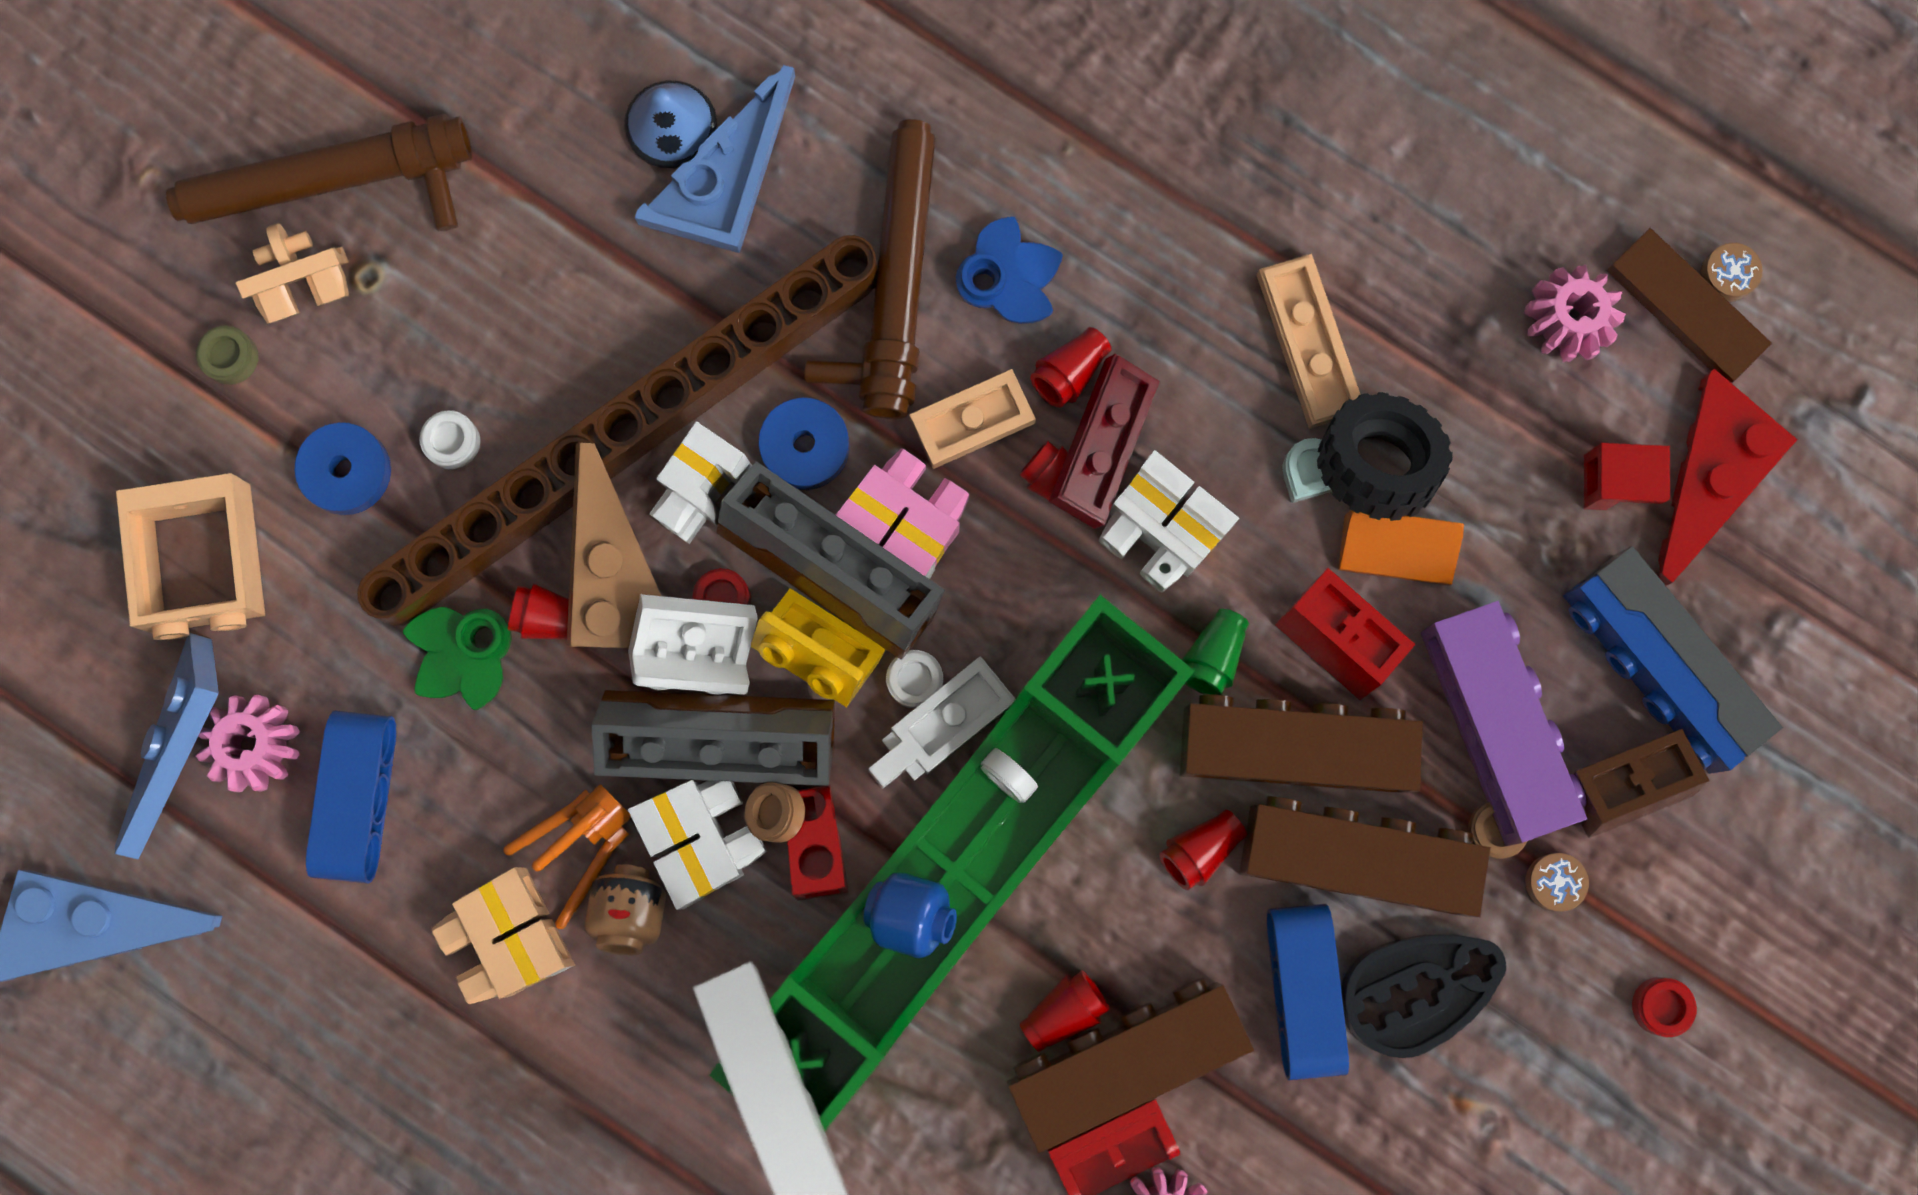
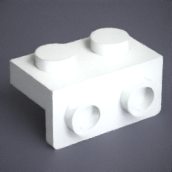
M640 594L628 649L633 684L655 690L705 691L714 695L726 693L746 694L750 684L746 662L758 620L755 605Z

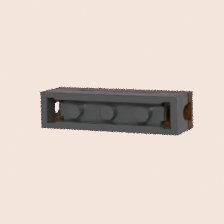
M757 461L722 499L717 534L900 660L905 657L932 622L945 589Z
M605 690L591 724L594 775L828 786L835 750V700Z

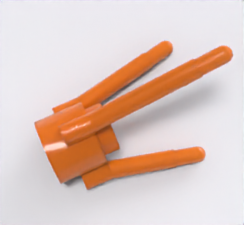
M601 784L591 793L585 789L569 805L521 834L520 837L507 844L503 849L505 855H513L572 818L570 821L574 825L532 863L533 870L541 871L581 835H584L594 845L602 837L605 839L555 922L557 929H564L615 848L629 835L622 826L631 818L630 813Z

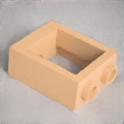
M232 473L116 491L131 627L152 633L154 640H173L188 637L190 635L189 628L210 625V630L212 631L237 630L247 626L246 619L265 616L251 485ZM226 510L236 600L164 611L155 521Z

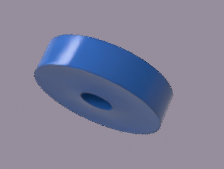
M795 398L778 405L766 417L759 434V450L767 469L798 490H812L827 485L841 473L848 460L850 441L846 425L834 408L817 399ZM810 436L815 440L814 447L810 451L803 453L794 448L795 441L799 437Z
M332 423L315 430L304 440L295 460V478L303 495L321 509L337 515L357 514L373 506L385 493L391 477V462L384 445L369 431L351 423ZM344 460H349L351 463L350 472L344 477L337 478L335 474L336 466Z

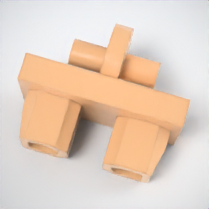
M276 223L266 228L270 244L253 249V255L259 266L277 260L280 267L235 282L241 297H252L257 309L267 324L300 313L288 284L306 278L317 306L348 296L346 278L341 265L349 262L343 247L330 248L298 260L297 252L313 247L308 232L304 231L289 237L282 225Z

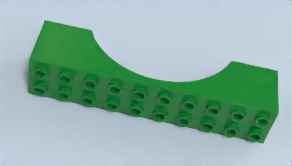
M1099 595L1023 688L990 734L908 837L769 1000L777 1024L785 1034L803 1085L811 1095L824 1132L883 1060L919 1010L1009 896L1089 799L1121 764L1194 673V669L1103 596ZM994 748L1001 750L1013 759L1037 783L1038 788L1025 803H1019L1012 799L982 771L981 762ZM894 873H907L942 884L949 894L950 908L956 910V926L951 939L946 944L939 943L937 948L927 957L915 958L880 947L873 940L870 928L864 924V909L871 889L877 882H884ZM719 1061L709 1073V1076L734 1096L721 1061Z

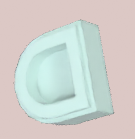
M1304 439L1296 443L1285 456L1282 465L1283 477L1291 503L1332 492L1329 486H1325L1323 483L1321 469L1317 467V459L1320 455L1317 451L1321 439Z

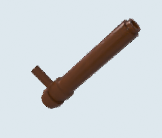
M446 114L428 117L427 124L416 126L413 121L396 124L391 127V132L177 180L174 187L166 190V200L169 210L176 221L186 220L187 223L194 224L404 176L407 180L424 177L436 230L446 231L457 228L458 223L445 172L460 169L462 162L472 160V147L462 118L457 116L448 119Z
M916 119L900 121L898 129L893 131L891 137L870 341L864 345L862 363L807 360L805 365V380L807 383L860 385L859 398L864 401L863 412L869 416L884 419H902L907 417L908 406L914 404L916 385L911 382L912 373H916L919 363L920 351L915 347L936 139L931 133L930 124Z

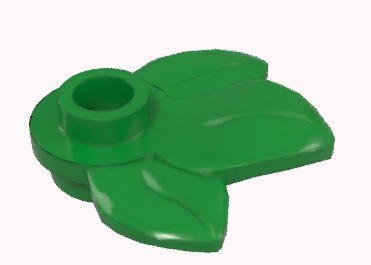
M439 607L417 616L404 628L403 634L406 638L428 652L423 658L417 674L414 688L415 694L427 698H445L461 691L464 700L473 710H479L498 694L504 679L501 659L508 652L512 641L511 631L508 630V622L500 614L489 609H475L462 615L450 608ZM483 628H489L493 634L492 642L485 648H478L475 644L476 633Z

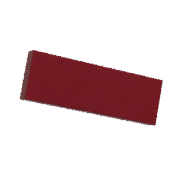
M1116 353L1105 359L1048 502L1094 529L1105 525L1160 383L1159 380Z

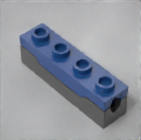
M1633 546L1613 555L1563 595L1571 605L1568 610L1573 621L1587 634L1594 633L1608 650L1605 653V657L1610 666L1621 677L1625 679L1631 678L1644 694L1642 702L1653 718L1661 724H1668L1674 732L1680 729L1683 730L1703 769L1709 774L1731 771L1744 760V757L1752 754L1783 728Z

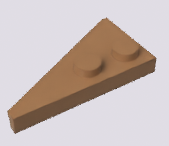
M576 443L567 645L577 647L629 648L640 594L661 596L595 444Z

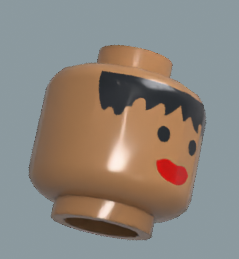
M634 865L615 866L614 874H606L593 881L584 927L586 933L597 940V949L618 955L642 954L643 947L654 944L657 941L661 931L666 892L660 884L649 879V870Z

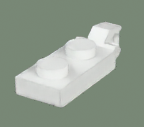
M980 656L891 728L892 732L882 740L890 751L868 768V772L882 789L905 771L915 781L925 772L926 774L930 773L1005 712L1015 701L1014 696Z

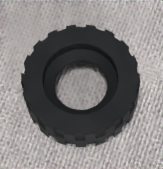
M1378 392L1377 395L1361 394L1357 399H1349L1343 403L1340 411L1337 410L1319 444L1317 452L1320 455L1317 459V467L1321 469V479L1325 486H1329L1333 492L1332 495L1339 502L1343 501L1350 506V510L1358 514L1360 512L1367 514L1369 518L1377 520L1381 518H1390V521L1401 520L1404 516L1412 517L1418 514L1422 507L1426 508L1450 470L1448 467L1453 458V452L1449 449L1451 442L1448 434H1444L1441 428L1442 424L1437 418L1430 416L1427 413L1428 410L1420 404L1417 406L1409 402L1408 398L1400 395L1398 397L1390 396L1389 393ZM1365 437L1378 438L1392 443L1409 458L1411 462L1409 471L1404 475H1391L1375 469L1358 453V443Z

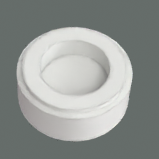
M442 411L432 415L424 423L420 432V446L425 456L434 464L444 469L454 470L465 467L474 460L480 448V435L476 426L465 415L456 411Z
M909 650L902 660L897 657L892 660L887 670L886 683L889 693L897 703L904 707L915 709L943 686V672L938 661L929 653L920 650Z
M994 748L981 762V769L988 778L1019 803H1025L1038 788L1037 783L1021 766L997 748Z

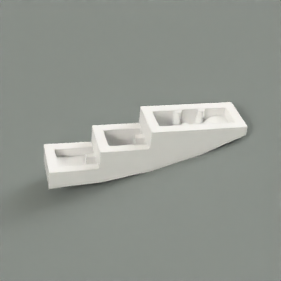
M749 962L693 987L733 1095L774 1195H848L811 1095L803 1085L785 1034L777 1024L756 967L752 962Z

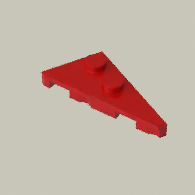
M1715 369L1708 372L1700 381L1699 390L1702 391L1695 423L1690 425L1686 440L1688 447L1687 457L1680 465L1671 506L1675 507L1668 538L1662 541L1658 558L1660 565L1658 577L1665 586L1677 579L1798 440Z

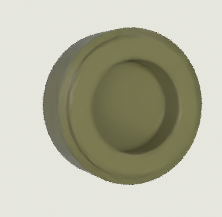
M218 326L209 330L202 336L197 345L196 360L200 369L207 376L221 384L234 385L245 381L253 374L258 364V349L254 341L240 329L232 326Z

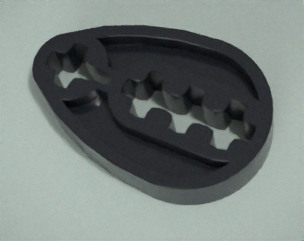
M1455 934L1413 936L1397 939L1372 948L1360 955L1352 963L1344 976L1341 992L1345 1023L1358 1041L1369 1049L1383 1055L1395 1058H1411L1425 1054L1450 1040L1470 1024L1489 1003L1505 976V956L1502 950L1489 940ZM1470 950H1473L1477 955L1488 956L1490 963L1482 968L1484 978L1480 979L1474 974H1464L1451 979L1453 972L1462 969L1463 966L1470 962L1468 954ZM1419 973L1426 979H1436L1438 987L1430 991L1433 1001L1429 1004L1425 999L1417 997L1409 999L1404 1003L1407 1013L1403 1016L1396 1010H1385L1378 1015L1381 1025L1377 1028L1372 1023L1359 1021L1358 1014L1365 1010V1005L1362 1001L1365 998L1369 997L1374 1003H1384L1391 998L1389 988L1393 985L1401 991L1415 989L1418 986L1415 976Z

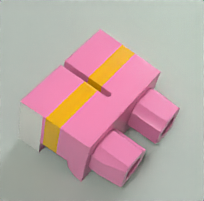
M901 448L886 462L882 469L876 465L872 467L836 516L930 579L948 546L959 534L960 522L958 521L969 500V494L945 478L929 501L914 492L912 489L925 472L926 465Z

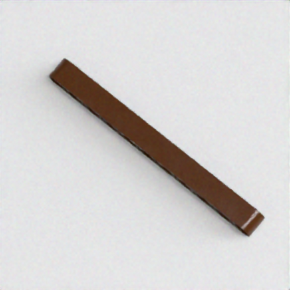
M844 235L831 242L369 571L361 579L357 589V599L361 608L368 615L393 626L406 625L417 616L431 609L573 507L575 475L566 474V463L576 453V443L595 444L611 480L868 296L875 288L877 280L876 254L872 245L864 238L856 235ZM848 259H858L867 265L862 274L856 277H847L837 271L840 264ZM811 290L822 296L816 307L808 310L796 308L792 304L794 298L803 291ZM767 322L776 327L774 335L765 342L757 343L747 338L749 330L758 323ZM721 354L730 358V364L723 373L708 375L702 372L703 364L709 357ZM668 387L683 389V399L677 406L666 409L657 406L658 396L664 389ZM624 419L637 421L638 428L631 439L625 442H617L611 439L613 427L618 422ZM531 485H542L544 487L542 501L531 509L521 508L520 496L522 492ZM485 518H495L497 529L493 537L488 541L476 543L473 531L477 523ZM447 550L449 554L447 569L438 576L430 577L427 572L429 558L438 551ZM392 584H399L402 589L400 602L395 608L383 611L380 604L382 592Z

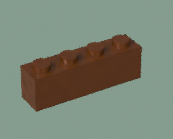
M1199 695V704L1190 703L1184 708L1180 777L1403 794L1420 791L1423 721L1405 720L1406 710L1371 708L1370 717L1349 716L1348 706L1320 703L1313 704V713L1291 711L1290 701L1276 699H1257L1256 708L1233 707L1234 698L1222 695Z
M1267 796L1266 805L1257 804L1250 806L1246 828L1247 837L1244 840L1239 871L1240 875L1459 916L1481 917L1491 847L1472 844L1473 833L1438 828L1437 837L1415 833V822L1381 817L1380 827L1358 823L1359 812L1335 807H1324L1323 816L1301 812V801L1275 796Z
M1204 977L1199 978L1174 990L1172 993L1176 1001L1155 1010L1151 1002L1146 1003L1121 1015L1122 1027L1103 1036L1098 1027L1088 1030L1066 1042L1070 1051L1049 1061L1044 1052L1014 1066L1013 1069L1017 1076L1007 1080V1084L1038 1153L1255 1051L1224 985L1218 982L1207 985Z

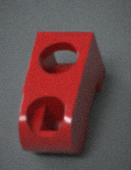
M831 786L799 789L797 791L804 802L805 817L799 832L787 841L792 895L799 901L849 893Z

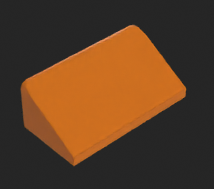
M1350 510L1344 516L1338 571L1450 586L1453 582L1462 544L1464 524L1413 516H1404L1401 520L1390 521V518L1377 520L1369 518L1367 514L1361 512L1358 514Z

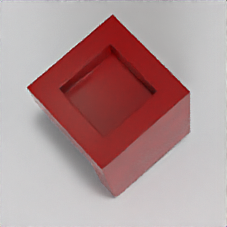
M1600 443L1584 454V509L1607 510L1620 502L1663 504L1670 499V446Z

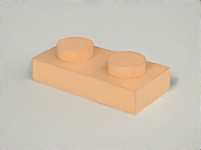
M1012 369L909 414L910 421L933 469L1034 425L1036 420Z

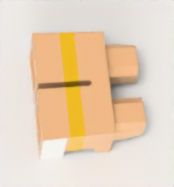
M514 867L452 903L456 911L448 914L431 928L440 949L445 955H451L472 944L481 961V964L456 976L460 990L468 1004L481 1002L497 996L499 999L513 996L546 978L555 976L575 966L553 919L540 920L530 925L550 913L527 868ZM525 925H530V926H528L527 928H525V929H523V930H521V931H519V932H517V933L511 935L510 937H508V938H506V939L500 941V939H501L502 937H504V936H506V935L512 933L513 931H515V930H517V929H519V928H521V927H523V926H525Z

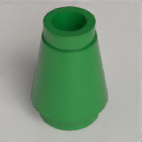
M1218 609L1215 617L1212 618L1181 659L1195 670L1185 685L1204 695H1222L1225 688L1233 686L1246 635L1245 632L1249 626L1246 618L1229 609Z

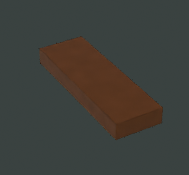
M1651 228L1606 270L1710 370H1717L1731 383L1772 344L1770 340Z

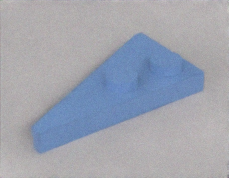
M783 65L779 72L768 76L754 91L755 97L734 119L729 116L698 148L696 156L691 161L683 163L671 175L673 181L649 205L644 203L637 210L635 215L637 224L740 253L795 80L794 68Z
M189 633L190 635L186 638L173 679L166 692L157 725L152 724L149 727L142 744L141 758L145 760L115 844V854L139 859L219 694L212 639Z
M18 870L0 929V982L14 980L18 977L47 970L64 968L80 962L118 955L163 942L200 935L220 927L222 916L30 870Z

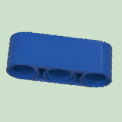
M337 710L332 711L329 715L324 730L306 852V871L310 878L365 884L373 881L380 859L397 731L393 716Z
M1327 904L1268 909L1267 935L1280 1051L1286 1079L1292 1081L1347 1075L1349 1072V1052L1335 932L1329 906Z

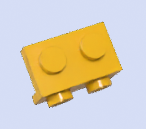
M791 588L772 612L766 611L761 616L751 642V647L757 650L766 662L777 668L787 669L807 682L810 688L819 696L826 699H834L846 708L878 665L886 650Z

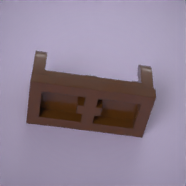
M1682 729L1574 772L1586 796V806L1584 808L1587 820L1582 821L1581 825L1588 838L1689 799L1710 782Z

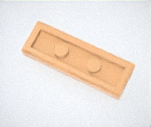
M1312 254L1259 269L1256 276L1308 428L1311 429L1331 423L1337 410L1340 411L1343 403L1349 399L1355 400L1361 394Z

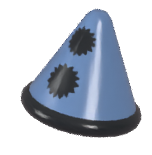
M674 80L656 82L641 90L630 102L624 120L626 139L638 157L650 165L669 169L679 168L683 163L691 161L696 156L698 148L717 129L716 111L710 99L692 84Z

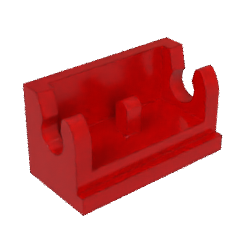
M1329 568L1302 593L1298 601L1275 624L1278 629L1359 700H1362L1381 686L1416 645Z
M1155 1098L1047 1149L1068 1195H1096L1168 1159L1171 1160L1181 1153Z

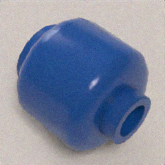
M894 873L884 882H877L869 893L864 909V924L870 928L871 936L877 945L915 958L927 957L937 948L939 943H948L953 935L957 920L956 910L950 908L949 894L942 884L907 873Z

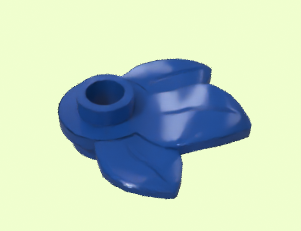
M1014 216L996 220L988 224L979 233L975 254L968 256L960 264L956 273L957 291L961 298L971 306L977 308L993 307L999 315L1009 322L1025 324L1042 321L1052 315L1053 308L1041 289L1054 278L1062 262L1063 255L1061 251L1044 244L1021 242L1019 224ZM986 274L993 279L994 284L989 289L982 290L974 285L973 279L977 275Z

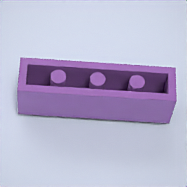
M1499 601L1441 620L1422 631L1421 636L1486 799L1493 806L1495 812L1493 816L1505 846L1523 843L1587 820L1583 809L1586 806L1584 789L1578 778L1574 774L1568 773L1561 752L1564 751L1562 735L1557 725L1552 720L1546 719L1539 698L1542 696L1539 679L1530 666L1524 665L1517 647L1520 643L1517 625L1509 613H1503Z

